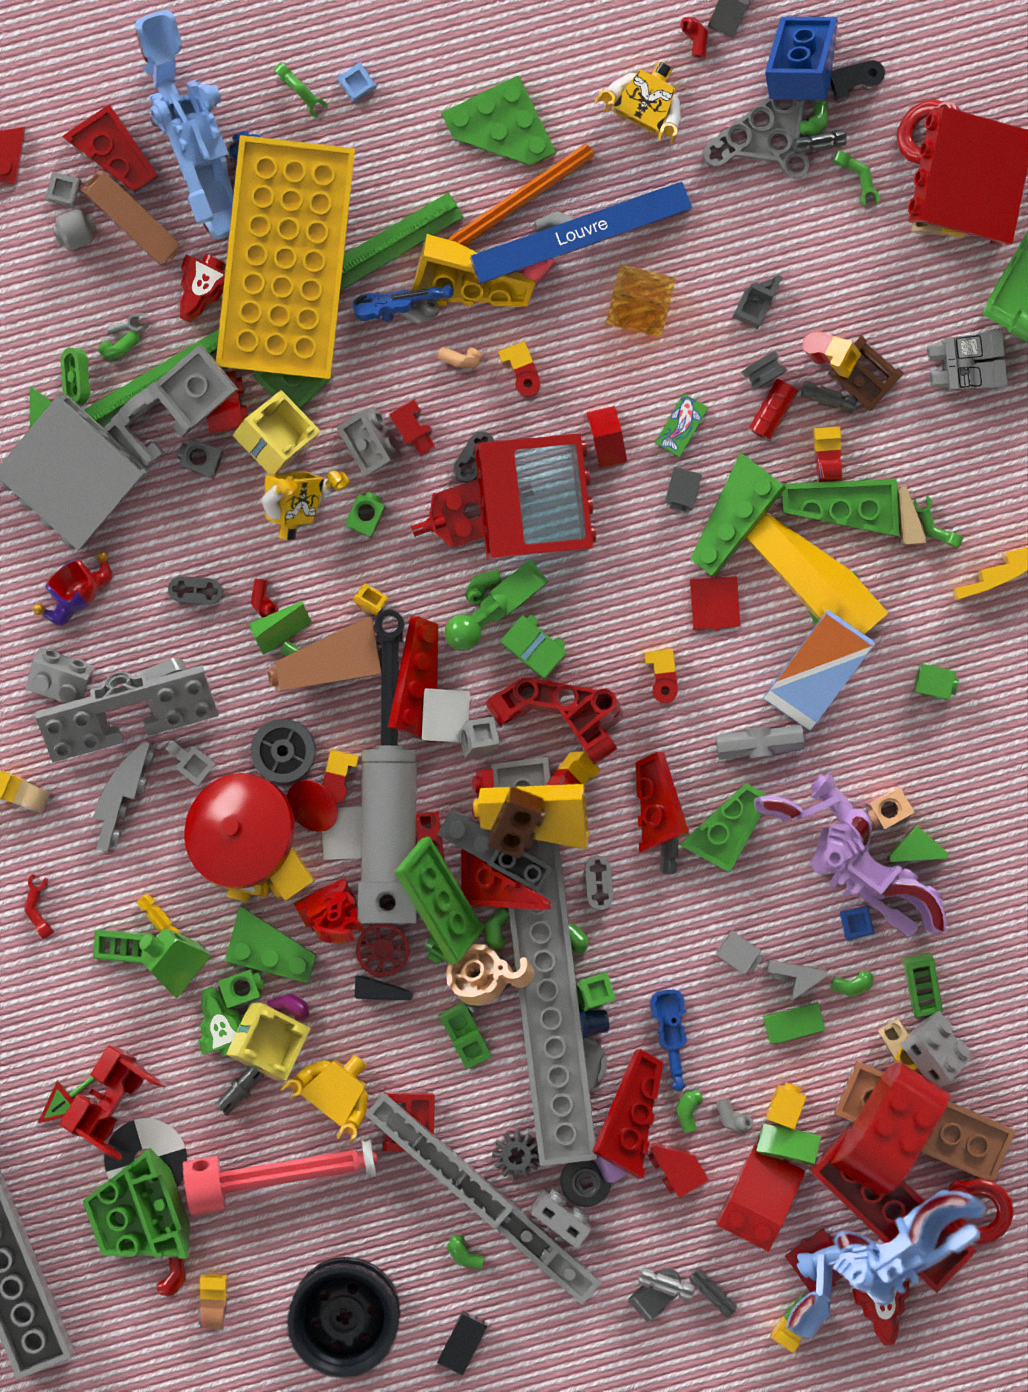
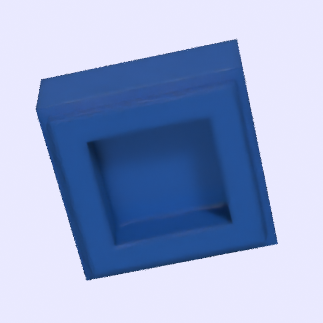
M867 905L839 911L845 940L874 934Z

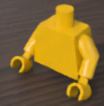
M356 1054L350 1058L345 1066L337 1060L332 1062L322 1060L305 1066L293 1080H289L282 1085L281 1091L286 1087L293 1089L294 1093L289 1100L294 1099L299 1094L305 1097L341 1126L337 1134L338 1139L345 1132L351 1136L348 1142L350 1145L354 1141L357 1130L367 1112L368 1093L364 1089L366 1084L358 1078L367 1066V1063Z

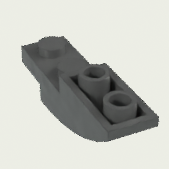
M454 809L450 810L437 834L536 892H539L552 869L551 865L524 849L519 859L488 847L490 830L482 829L480 822H476Z

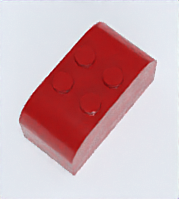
M901 1061L887 1066L830 1164L878 1196L893 1191L903 1181L945 1111L950 1094Z

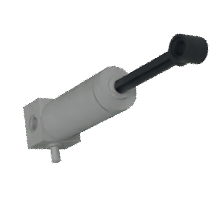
M385 610L378 615L375 623L377 642H381V746H375V750H362L361 881L358 882V920L360 923H417L419 913L394 873L416 846L417 763L415 762H417V750H404V746H398V731L388 728L399 675V642H403L405 622L397 611ZM387 617L396 618L398 620L396 631L391 633L384 631L382 628L384 619ZM384 894L394 896L396 900L394 909L387 910L383 908L381 898Z

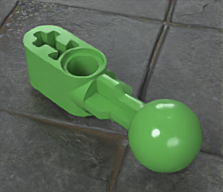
M529 560L496 586L480 602V608L472 615L460 614L451 618L445 627L446 641L452 648L459 651H467L474 648L480 641L481 629L491 621L497 622L505 615H509L549 581L533 561Z

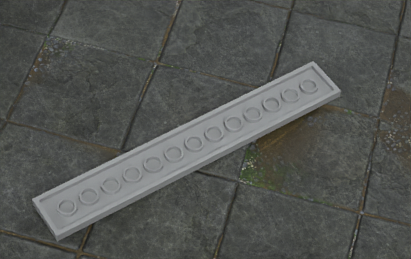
M548 757L491 764L494 788L545 786L551 778ZM534 839L528 851L552 866L541 889L537 892L551 901V909H508L516 972L521 968L520 959L524 957L533 967L535 973L532 982L525 987L518 988L539 1163L540 1166L597 1160L598 1158L596 1154L592 1153L596 1141L559 844Z

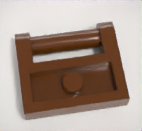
M861 335L854 344L865 358L888 377L885 383L880 381L859 361H857L849 378L839 376L834 368L827 374L856 398L866 409L871 411L901 378L904 372L900 368L895 369L866 343L868 340Z

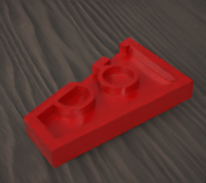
M110 104L62 136L135 193L159 177Z

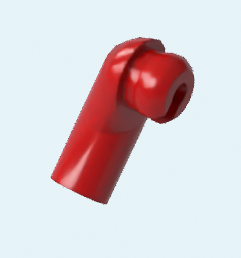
M684 17L680 22V28L693 41L692 56L705 58L708 40L707 29L696 18Z
M255 578L251 597L252 607L262 618L278 612L277 605L266 595L269 581Z
M168 1257L170 1274L165 1280L159 1281L157 1284V1291L162 1296L171 1297L175 1295L186 1280L184 1261L178 1257Z

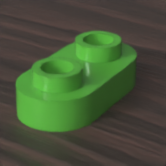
M66 348L61 356L63 394H67L78 405H83L87 402L91 393L88 358L85 351L81 348Z

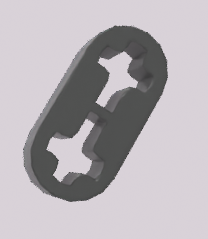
M484 431L475 433L456 460L454 473L460 481L469 482L477 478L476 460L472 465V469L475 471L473 475L466 474L465 477L462 476V469L459 465L461 463L466 465L471 457L475 459L474 446L476 443L474 442L476 439L482 440L485 437L488 439L487 442L494 441L489 433Z
M181 576L172 579L168 586V593L176 602L213 605L222 599L223 587L218 581L211 578ZM182 581L184 586L194 588L193 593H184L183 598H179V594L174 592V587L179 586ZM208 584H213V588L218 590V594L213 595L212 600H207V595L198 593V588L206 589Z

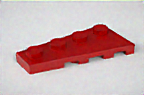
M636 1049L632 1055L592 1150V1153L637 1179H643L646 1168H643L645 1155L649 1151L650 1142L647 1141L650 1126L653 1125L655 1114L652 1111L654 1099L658 1097L663 1067L662 1061L642 1049Z

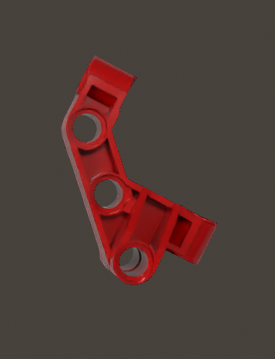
M523 677L504 690L494 694L485 703L501 728L503 725L508 724L521 715H525L532 709L561 714L594 765L618 749L606 731L622 719L623 710L615 693L610 689L601 688L597 690ZM532 687L535 689L534 695L531 698H521V693L525 688ZM564 695H574V701L571 705L563 706L560 704L561 698ZM612 704L609 709L602 710L604 706Z

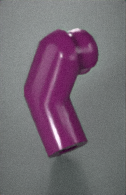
M287 994L267 1001L269 1007L278 1012L287 1010L295 1015V1019L298 1021L306 1020L309 1017L308 1004L294 994Z

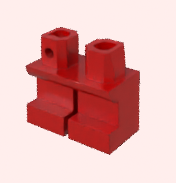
M413 399L389 415L406 445L410 446L413 444L420 457L435 449V445L428 435L432 432V428L428 425L420 426L414 417L420 413V408Z

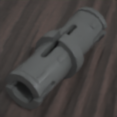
M249 1067L238 1079L234 1078L232 1080V1086L214 1104L228 1116L244 1097L248 1098L251 1095L250 1091L266 1075Z

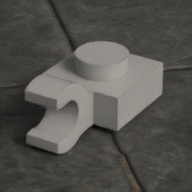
M173 739L165 748L181 761L176 769L196 786L202 782L216 765L215 762L195 746L188 752Z

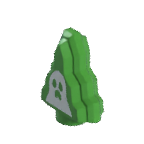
M213 987L202 990L201 1009L204 1019L200 1024L202 1037L199 1039V1045L202 1055L219 1050L221 1057L227 1056L226 1053L243 1018L238 1010L227 1008L223 996Z

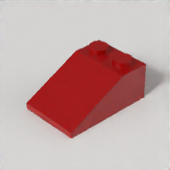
M754 1144L715 1222L717 1226L769 1252L784 1223L806 1170L786 1160L756 1153L757 1145Z

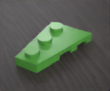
M240 905L225 961L309 983L316 954Z

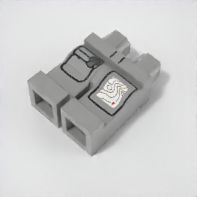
M1002 330L983 334L947 337L941 340V342L928 345V361L943 360L944 370L930 372V387L946 389V392L1001 389L1008 385L1005 360H998L1005 356ZM995 360L992 362L975 363L977 361Z

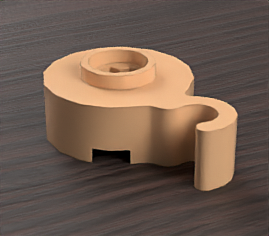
M472 944L457 964L450 965L448 963L446 978L448 985L461 1001L468 1005L481 1006L491 1003L499 997L508 983L518 988L529 985L534 979L535 973L533 967L524 957L520 959L521 968L514 972L507 962L501 960L496 952L489 949L488 946Z

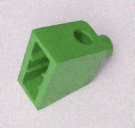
M163 929L157 937L146 934L139 943V947L145 951L140 961L176 998L180 996L211 957L209 952L200 943L169 929Z

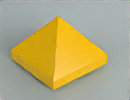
M364 583L354 596L353 601L364 613L377 616L389 598Z

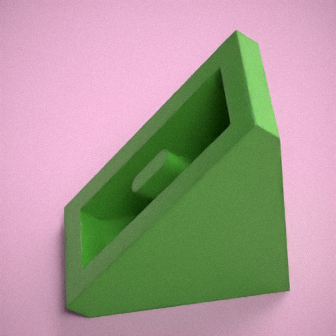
M916 825L909 830L887 855L888 862L948 859V853Z

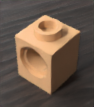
M897 787L870 802L868 806L871 810L867 812L875 827L880 825L881 829L884 830L915 813L901 787ZM887 801L892 802L896 807V812L891 818H886L881 813V807Z

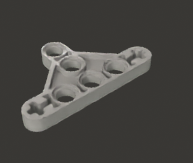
M768 97L705 146L703 152L704 162L711 168H720L734 157L775 162L788 177L793 179L803 177L809 169V159L805 153H794L792 141L800 136L803 106L809 100H792L790 109L781 110L776 105V99H769ZM764 112L769 116L770 122L766 127L755 125L753 117L756 113ZM740 129L746 133L747 140L745 143L737 145L732 142L730 135L734 130ZM775 135H782L787 140V146L782 150H776L771 145V138ZM725 138L727 145L734 152L730 153L727 148L721 154V161H718L716 158L711 160L709 158L711 155L710 149L714 148L717 151L722 148L724 143L720 140ZM794 157H798L804 162V169L799 173L792 172L788 167L789 160Z

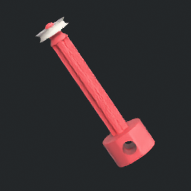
M369 1139L368 1141L362 1140L363 1151H356L351 1148V1151L224 1172L221 1171L218 1156L183 1161L184 1182L190 1214L193 1216L226 1210L225 1193L351 1172L356 1174L362 1168H366L367 1178L370 1176L376 1177L375 1163H377L378 1157L373 1152L371 1139Z

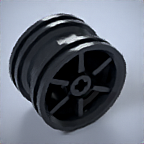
M338 1257L319 1263L300 1281L289 1306L287 1327L293 1349L310 1368L326 1376L347 1378L369 1372L388 1355L397 1336L401 1311L395 1286L385 1272L375 1264L361 1258ZM350 1283L358 1285V1291L355 1294H350L347 1290V1286ZM321 1290L329 1291L330 1298L327 1301L320 1299L319 1292ZM370 1304L378 1306V1312L375 1315L367 1312V1307ZM342 1308H347V1312H352L348 1321H344L343 1317H338ZM313 1318L321 1320L322 1325L320 1328H314L311 1325ZM362 1332H367L370 1335L368 1342L364 1343L359 1340V1335ZM334 1339L340 1340L342 1343L341 1348H332L331 1341Z

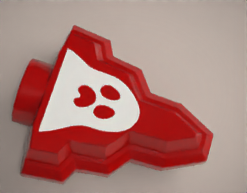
M187 254L185 255L181 265V269L184 272L181 281L184 294L180 301V319L190 323L203 313L207 304L215 303L219 300L224 289L225 272L223 270L226 266L224 262L208 254H205L202 260Z
M909 1281L903 1282L904 1293L898 1292L896 1288L893 1289L894 1300L888 1305H879L871 1299V1295L867 1292L857 1290L856 1288L852 1289L855 1304L862 1307L865 1318L873 1321L874 1332L884 1346L895 1344L899 1333L898 1318L905 1312V1300L910 1297Z

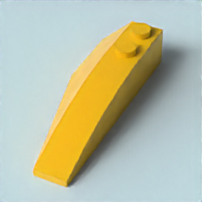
M767 512L746 537V540L818 621L828 609L861 633L866 634L888 614L885 608L850 569Z

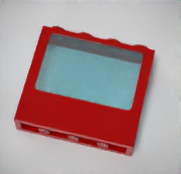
M581 433L482 442L474 446L487 560L580 549L583 551L593 548V543H596L595 526H591L590 514H593L592 498L587 495L586 486L590 485V474L588 469H584L583 457L587 456V447L585 440H581Z

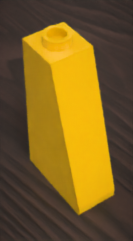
M584 784L516 787L544 798L542 810L546 811L541 826H535L532 832L535 833L534 839L587 849L589 825ZM510 787L480 788L479 798L474 800L473 808L474 816L479 817L482 829L491 830Z

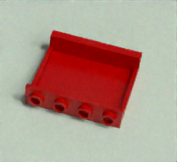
M944 106L931 109L925 120V128L927 130L925 140L922 142L919 150L921 160L919 169L914 176L915 190L913 198L908 205V213L910 214L908 222H923L990 240V244L997 246L1013 244L1028 170V130Z

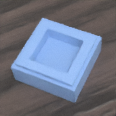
M361 62L337 77L338 82L352 103L377 88Z

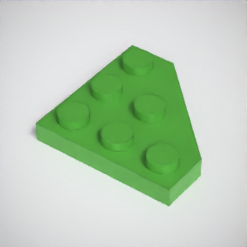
M519 75L441 112L453 139L460 143L481 148V150L510 158L530 167L556 154Z

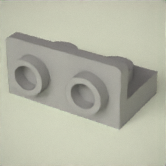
M375 407L360 411L336 427L364 477L374 473L389 462L402 457L397 440L390 435L385 426L383 415Z

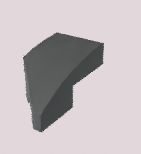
M777 275L773 279L761 283H752L749 288L745 289L732 317L758 329L782 280V276Z

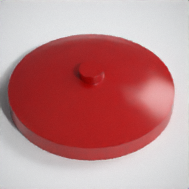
M248 773L226 775L206 786L192 803L184 829L186 851L193 866L207 880L232 889L253 887L272 877L286 861L294 841L295 820L288 799L272 782Z

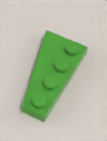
M740 452L691 560L715 578L786 487Z
M897 479L783 484L786 487L781 493L783 514L899 537Z

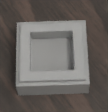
M52 172L45 200L74 208L81 179Z

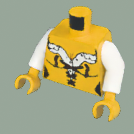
M658 62L652 74L640 69L637 74L629 73L614 81L606 90L600 91L594 103L597 104L598 101L605 102L607 105L604 109L605 112H608L612 106V112L657 135L659 141L662 136H669L671 138L670 144H674L677 128L681 120L680 100L674 94L676 88L666 83L673 71L670 66Z
M307 471L265 475V495L262 497L261 502L265 510L266 519L280 525L279 538L295 540L297 525L311 524L315 520L317 508L322 499L334 489L340 491L348 486L350 481L345 473L330 471L327 475L328 479Z

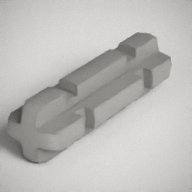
M645 1268L641 1270L638 1278L640 1285L646 1287L653 1286L654 1290L674 1297L679 1295L680 1299L686 1301L692 1299L695 1291L694 1286L685 1282L681 1284L679 1280L660 1273L655 1275L654 1271Z

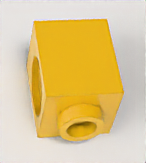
M788 1082L785 1083L784 1087L777 1084L765 1116L767 1120L795 1129L806 1100V1096L800 1093L802 1088Z

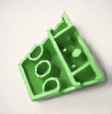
M151 1148L83 1200L101 1255L189 1258L190 1222L171 1169Z

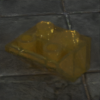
M620 264L606 325L661 338L676 277Z

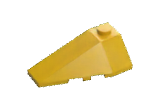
M429 234L426 235L411 291L431 287L443 289L444 286H452L454 295L451 298H439L436 301L439 306H447V302L464 303V306H474V303H490L492 306H528L535 286L534 280L514 272L479 284L470 261V256L477 254V252L455 241Z

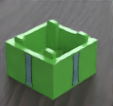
M522 615L501 639L500 643L545 680L566 655L567 652L563 649L565 642L560 638L553 641L537 627L538 620L533 615H530L528 618Z

